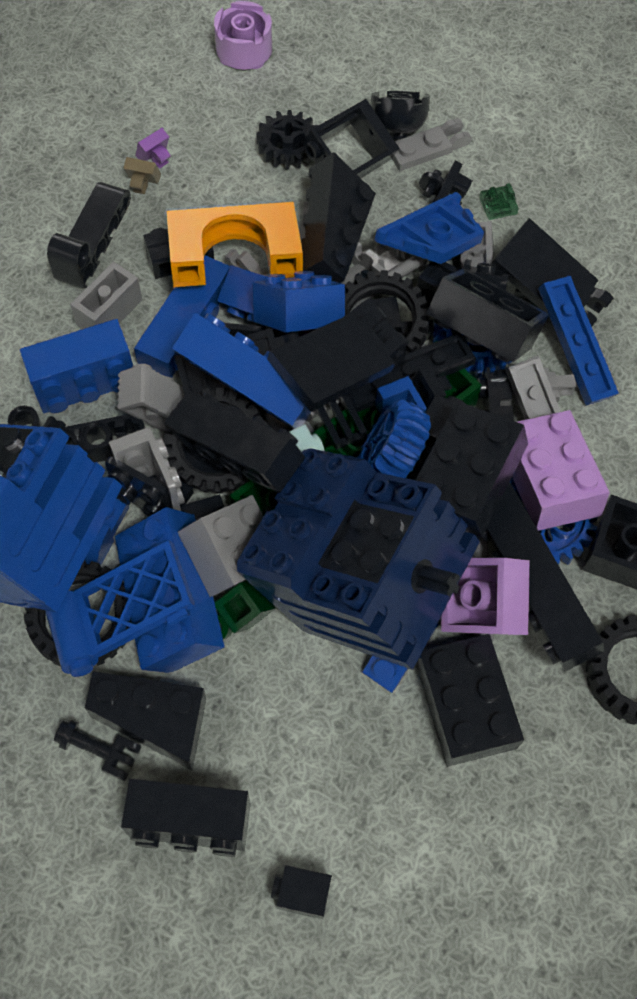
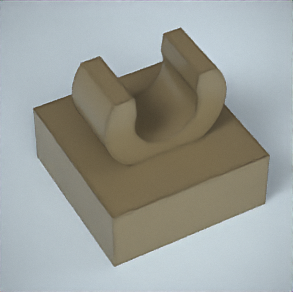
M126 157L123 169L128 177L131 178L130 188H134L133 192L145 194L148 182L158 184L161 172L156 163Z

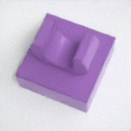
M160 128L138 142L135 156L145 161L151 159L160 169L169 163L167 159L171 157L166 149L169 140L168 134L163 128Z

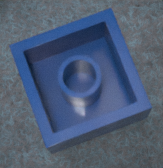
M312 271L294 272V277L285 278L284 274L265 275L264 281L253 282L254 322L283 332L321 328L345 316V284L332 281V276L329 275L314 276Z

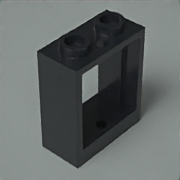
M367 99L311 129L302 142L307 156L316 164L332 154L323 140L351 124L374 157L353 170L360 178L390 161L400 149Z

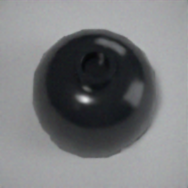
M387 91V97L380 98L379 92L371 93V107L393 139L406 138L408 133L415 132L424 125L429 112V94H425L420 99V92Z

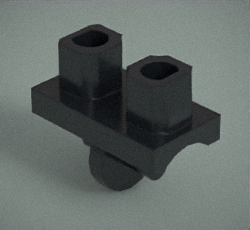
M455 160L444 179L441 177V171L434 170L433 172L424 173L420 178L419 185L426 198L436 195L433 200L435 202L448 196L449 192H457L463 199L473 180L459 173L463 164Z

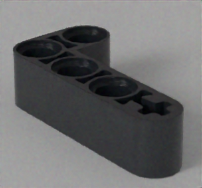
M98 182L69 236L59 233L53 234L48 244L47 258L53 277L56 280L87 288L88 285L85 284L89 276L92 277L100 263L98 259L101 253H105L113 238L110 237L114 229L117 230L130 205L131 193L129 190Z
M27 405L14 408L8 416V425L24 426L32 424L31 426L43 427L36 410ZM126 414L67 426L64 432L69 436L66 444L79 445L88 453L87 457L93 462L106 461L109 456L113 457L109 442L113 440L112 436H116L118 439L145 429V425L142 419ZM99 439L105 440L104 442L98 445L92 444L94 441Z

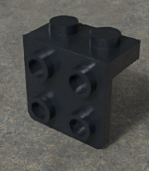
M111 456L105 461L108 477L115 478L122 485L117 496L120 502L126 505L132 503L140 507L148 517L165 507L172 508L168 489L159 482L156 474L148 477L125 463L115 460ZM181 481L182 487L180 489L185 503L180 504V506L186 505L194 494L193 487Z

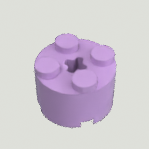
M236 1L231 3V8L224 11L221 8L214 18L216 52L220 62L235 69L261 68L272 53V21L269 13L267 16L263 12L262 6L250 1Z

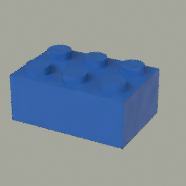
M118 319L19 349L43 414L47 412L60 413L66 410L69 405L81 401L90 403L96 401L100 395L112 391L118 393L119 389L117 387L120 385L118 383L120 379L118 374L133 366L130 351Z

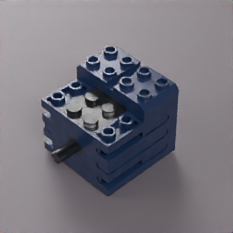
M312 448L303 450L302 453L306 458L283 490L277 493L274 498L278 502L275 509L267 511L237 560V572L302 631L413 670L452 594H457L459 591L458 583L480 541L475 534L465 532L468 525L462 518L457 517L454 513L455 509L449 501L439 499L442 492L435 484L378 473L366 459Z

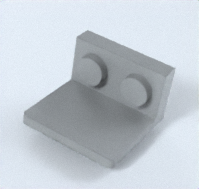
M147 427L109 442L115 460L125 463L148 477L156 474L159 482L168 489L172 509L181 511L180 504L185 503L180 489L182 484L175 467H170L167 460L169 455L161 437L155 439L151 428Z

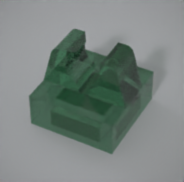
M510 183L502 187H490L488 190L480 192V200L489 220L512 216L518 213L519 208Z

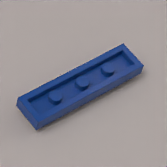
M571 276L543 283L538 290L571 371L574 374L585 405L588 406L616 396L619 392Z

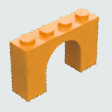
M294 202L166 211L173 287L206 285L204 267L206 252L215 244L232 239L247 240L259 245L267 255L270 274H284L285 278L294 277V272L303 271V250Z

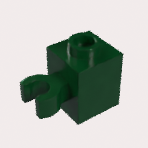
M248 581L239 583L215 602V607L219 612L217 613L218 620L222 625L221 633L223 640L230 637L232 633L235 634L250 629L276 609Z

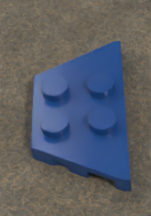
M454 192L377 229L374 240L377 243L442 264L480 244L484 231L479 223L473 219L474 216L470 209L463 210L460 205L462 197L459 193Z

